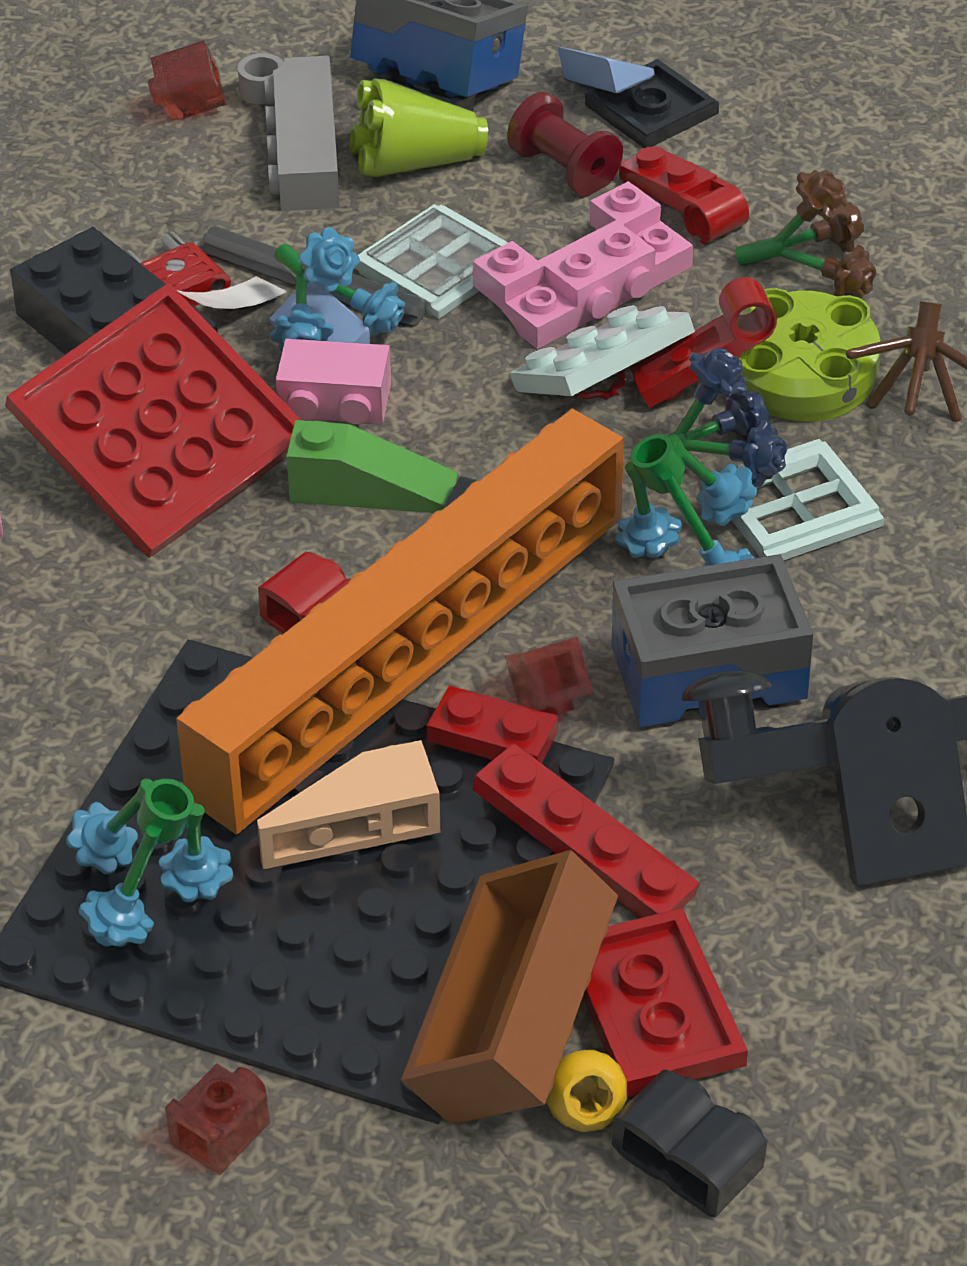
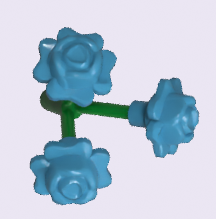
M332 227L324 228L321 234L316 232L308 234L306 237V248L301 254L290 245L282 244L276 249L274 257L295 277L296 305L291 308L289 317L282 315L275 319L276 327L270 332V339L273 342L279 343V349L283 351L285 339L328 341V337L333 334V325L325 323L323 314H312L311 307L307 305L306 284L310 282L320 284L326 292L333 291L350 300V306L362 312L363 325L369 328L370 338L376 337L380 333L391 334L404 315L403 308L405 307V302L398 298V283L394 281L390 284L386 283L382 289L372 294L361 288L355 291L347 287L352 282V272L359 265L360 258L355 252H351L354 248V240L351 237L340 236Z

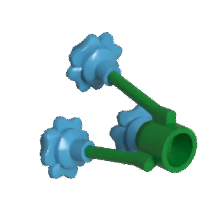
M662 434L651 435L636 444L631 453V462H628L624 468L632 481L637 506L634 508L632 516L621 519L618 522V530L620 532L616 535L615 540L619 546L627 548L631 557L648 559L662 556L667 552L668 547L677 545L680 541L677 532L682 529L681 520L671 517L665 507L655 508L653 504L649 503L646 487L660 494H671L701 545L699 553L705 561L702 567L754 558L747 548L736 551H724L718 540H712L680 486L684 480L686 466L702 480L701 486L703 490L698 493L696 498L702 505V519L706 522L715 520L718 525L725 526L731 520L741 518L753 504V498L757 494V489L752 484V472L749 468L743 467L738 469L736 465L728 464L721 472L709 471L685 449L677 435H672L671 437Z
M165 778L154 782L150 779H143L137 793L120 811H111L101 803L95 802L89 806L88 811L78 810L74 812L72 816L73 830L66 838V844L71 849L77 850L76 861L79 865L94 866L103 874L109 875L115 871L117 865L126 867L132 862L124 883L118 884L115 889L108 892L90 891L86 897V902L82 903L78 909L79 914L88 922V931L94 935L98 943L104 946L114 945L118 947H123L129 942L144 943L147 932L152 930L154 922L145 914L144 904L138 899L139 891L136 888L156 843L163 844L176 840L183 834L185 828L187 839H178L173 850L159 859V868L164 872L161 876L162 887L175 891L185 902H193L197 898L214 899L219 888L232 880L233 871L228 866L231 861L230 852L226 849L215 847L208 837H201L200 822L205 809L200 804H194V797L190 789L183 783ZM137 813V823L144 836L134 860H132L131 849L138 839V834L135 829L126 827V824Z

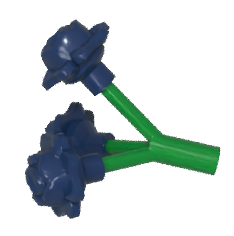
M717 347L704 354L691 353L689 356L691 362L689 368L696 374L700 382L693 393L696 399L676 431L666 436L677 435L687 451L727 455L731 461L743 462L744 466L752 472L751 480L753 486L761 487L766 479H772L773 475L786 467L785 455L788 451L786 442L778 436L777 429L771 426L769 411L765 406L763 397L759 393L747 391L745 385L747 379L742 375V361L726 349ZM718 394H725L727 400L725 411L713 415L712 422L690 430L705 404L711 405ZM733 431L743 436L746 441L733 440L731 444L699 441L698 439L715 432L723 435Z

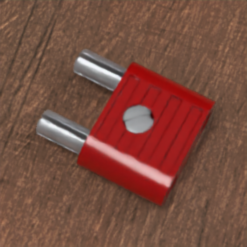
M174 232L166 233L161 240V244L168 251L144 262L132 251L126 250L127 254L165 284L170 283L176 290L204 293L230 287L231 279L227 273L196 244L191 242L185 243ZM182 295L194 307L200 304Z

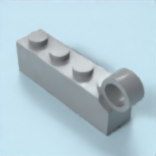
M257 53L243 58L238 64L240 96L253 104H266L270 195L280 194L281 211L340 208L330 56L284 58V62L278 56L268 53Z

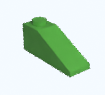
M295 420L287 453L290 502L435 513L436 511L443 510L457 482L458 472L353 425Z

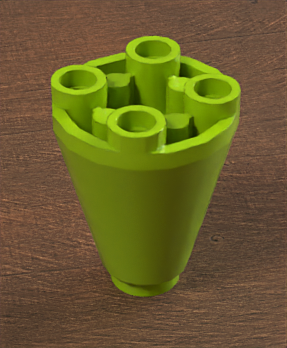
M384 79L361 80L359 82L357 106L358 109H361L359 125L353 124L351 126L349 151L351 154H359L358 169L360 174H364L366 177L377 178L468 161L473 156L484 155L488 141L486 118L476 117V114L470 110Z

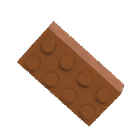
M572 850L480 875L401 1078V1081L449 1123L457 1124L545 1105L547 1096L553 1088L554 1076L566 1042L572 1034L578 1008L584 991L590 983L591 972L602 940L608 932L609 921L618 898V894Z

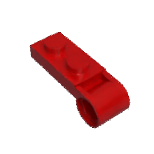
M661 147L643 148L637 152L636 156L621 162L619 168L620 179L625 183L629 181L645 194L681 211L687 231L692 236H700L702 240L699 241L702 244H706L745 225L749 220L747 201L736 186L718 178L716 174L695 165L693 162L686 161L665 151Z
M742 277L729 282L722 289L719 296V306L723 315L698 328L694 333L630 367L640 394L649 408L662 401L676 398L686 387L698 381L696 374L689 368L691 363L689 356L691 353L704 354L711 349L720 347L739 358L742 356V353L765 341L773 334L777 325V316L763 286L757 280ZM749 307H756L752 312L740 315L743 310Z

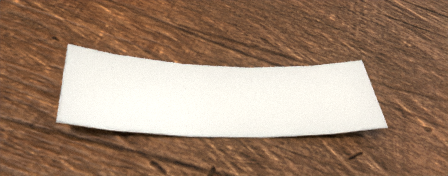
M257 276L222 290L204 293L177 290L180 294L204 306L226 309L257 305L287 292Z

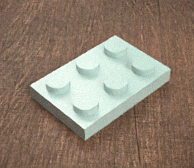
M634 305L617 309L607 315L609 322L598 328L589 326L578 329L567 335L568 343L559 348H543L526 356L527 364L510 372L513 385L518 392L573 396L694 333L695 330L689 312H667L664 306L654 307L645 311H638Z

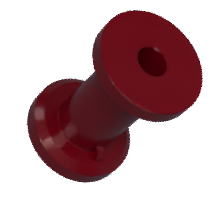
M537 92L529 96L519 105L510 120L507 131V141L510 148L522 157H532L544 153L567 169L566 179L569 188L580 196L588 197L608 186L617 174L622 162L623 145L621 140L604 130L597 131L588 136L563 120L564 110L561 101L549 92Z

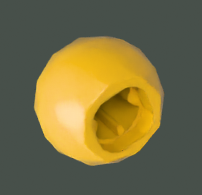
M595 1050L571 1052L560 1059L554 1076V1085L547 1096L546 1102L552 1115L565 1127L579 1132L601 1130L614 1121V1117L623 1109L627 1100V1080L620 1065L609 1055Z

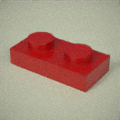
M450 685L427 724V741L492 760L511 744L515 743L542 763L558 733L557 715Z

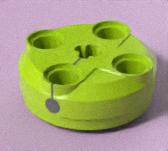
M778 288L765 289V293L776 313L777 325L773 334L768 339L745 351L739 357L742 361V375L747 379L745 384L747 391L759 393L763 397L769 415L792 421L813 422L829 420L844 415L859 406L871 393L880 367V353L856 359H848L846 357V351L849 349L880 342V335L876 325L870 318V307L867 303L858 297L850 295L837 297L817 291L787 292ZM756 307L748 308L741 315H745L752 312Z

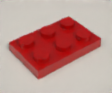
M683 908L609 926L608 932L602 940L591 972V980L584 991L583 999L607 1055L620 1065L627 1080V1097L639 1094L663 1069L672 1071L682 1077L699 1079L747 1066L748 1049Z

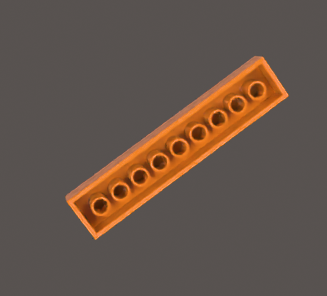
M572 408L554 423L546 425L534 439L517 452L510 453L503 460L502 464L480 481L473 482L461 496L447 507L433 513L427 522L403 541L396 542L389 549L388 553L369 568L355 574L349 583L324 603L322 602L314 606L309 614L291 629L273 638L264 650L245 665L232 670L222 683L204 697L190 703L182 714L176 718L183 782L190 789L194 797V804L202 805L205 809L204 813L236 835L239 834L618 523L622 518L624 437Z

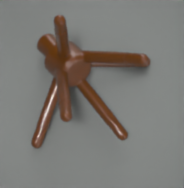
M920 301L916 327L908 326L906 336L846 351L848 359H856L904 348L867 403L869 408L875 409L908 362L912 357H915L904 409L905 414L912 416L915 413L923 372L930 369V362L932 360L951 419L954 422L961 421L962 416L943 355L966 370L967 356L944 343L945 332L937 331L942 304Z

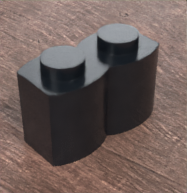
M664 1069L614 1117L612 1146L622 1157L649 1176L664 1181L674 1193L708 1216L715 1218L764 1168L768 1143L760 1127L751 1117L744 1113H735L725 1107L715 1105L706 1089L698 1081L690 1077H682Z

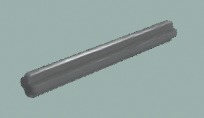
M217 226L210 227L208 232L204 233L202 242L204 243L203 251L206 255L295 286V277L275 260L274 254L277 247ZM352 274L351 284L347 285V287L355 291L361 288L371 294L382 289L384 284ZM398 290V298L405 302V307L403 308L404 315L399 322L411 327L417 326L425 316L426 302L421 297ZM333 291L330 292L340 302L350 305V300Z

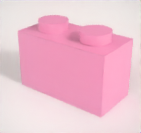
M285 339L276 376L277 395L301 420L383 425L391 387L390 345Z

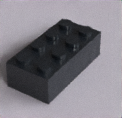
M95 227L80 232L70 239L10 269L16 314L65 355L166 285ZM189 303L218 333L217 324Z

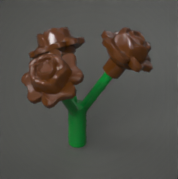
M813 170L810 174L801 172L797 175L799 184L796 186V191L803 201L796 208L797 214L775 237L736 247V258L740 266L781 256L818 269L823 277L834 281V296L837 297L850 295L862 298L873 290L876 268L869 261V252L865 251L861 245L855 247L854 240L859 238L864 232L861 212L857 206H854L852 202H848L845 198L846 187L843 181L835 178L834 174L827 170L822 172ZM817 215L823 217V220L812 223L809 230L792 235L805 221L810 222ZM812 239L817 243L830 239L843 252L847 251L850 254H846L841 261L830 257L822 260L789 247Z

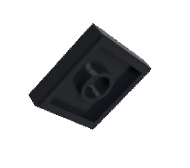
M659 59L644 65L653 68L655 75L642 83L620 93L596 88L585 94V106L643 148L653 147L719 114V102Z

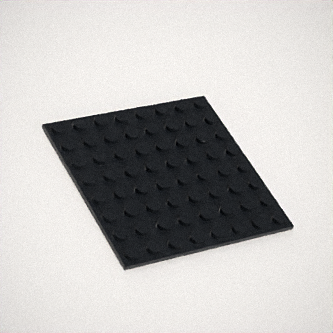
M187 639L79 810L88 811L91 804L98 802L111 811H120L137 793L143 779H150L153 782L164 778L174 779L184 784L176 718L182 714L190 703L200 700L222 683L232 670L242 667L254 657ZM402 699L239 834L236 835L204 813L200 822L201 837H208L215 847L226 849L230 852L231 861L228 866L233 871L232 880L219 888L214 899L197 898L193 902H185L175 891L163 888L161 885V876L164 872L159 868V859L173 850L178 839H187L186 828L183 834L176 840L163 844L156 843L136 888L139 891L138 899L144 904L145 914L154 922L152 930L147 932L144 943L129 942L123 947L114 945L104 946L98 943L94 935L88 931V922L79 914L78 909L80 905L86 902V897L90 891L108 892L115 889L118 884L124 883L132 862L126 867L117 865L115 871L109 875L103 874L94 866L79 865L76 861L77 850L71 849L66 844V838L73 830V823L71 822L0 933V986L439 1125L442 1116L401 1081V1078L480 875L556 853L472 790L475 775L493 760L427 741V724L436 708ZM422 741L439 790L441 833L263 869L260 858L258 819L362 752L391 745ZM553 741L542 764L593 803H596L614 766V758ZM137 813L126 824V827L135 829L138 834V839L131 849L132 860H134L144 836L137 823Z

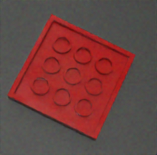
M170 283L164 285L7 395L5 407L149 558L178 539L285 459L295 420H301Z

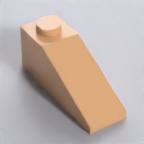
M422 741L391 745L362 752L258 819L260 858L263 869L441 833L439 790Z

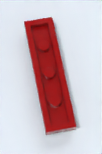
M515 743L511 744L475 775L472 788L474 792L554 853L558 854L572 850L618 894L617 901L639 918L683 908L696 896L700 882Z

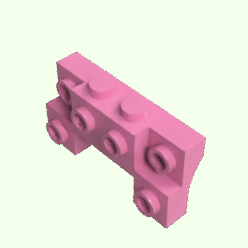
M628 181L590 201V225L596 231L540 260L535 259L519 245L511 241L473 261V286L502 310L521 337L536 349H539L595 318H603L615 307L632 298L644 296L651 288L692 267L693 245L660 221L661 205Z

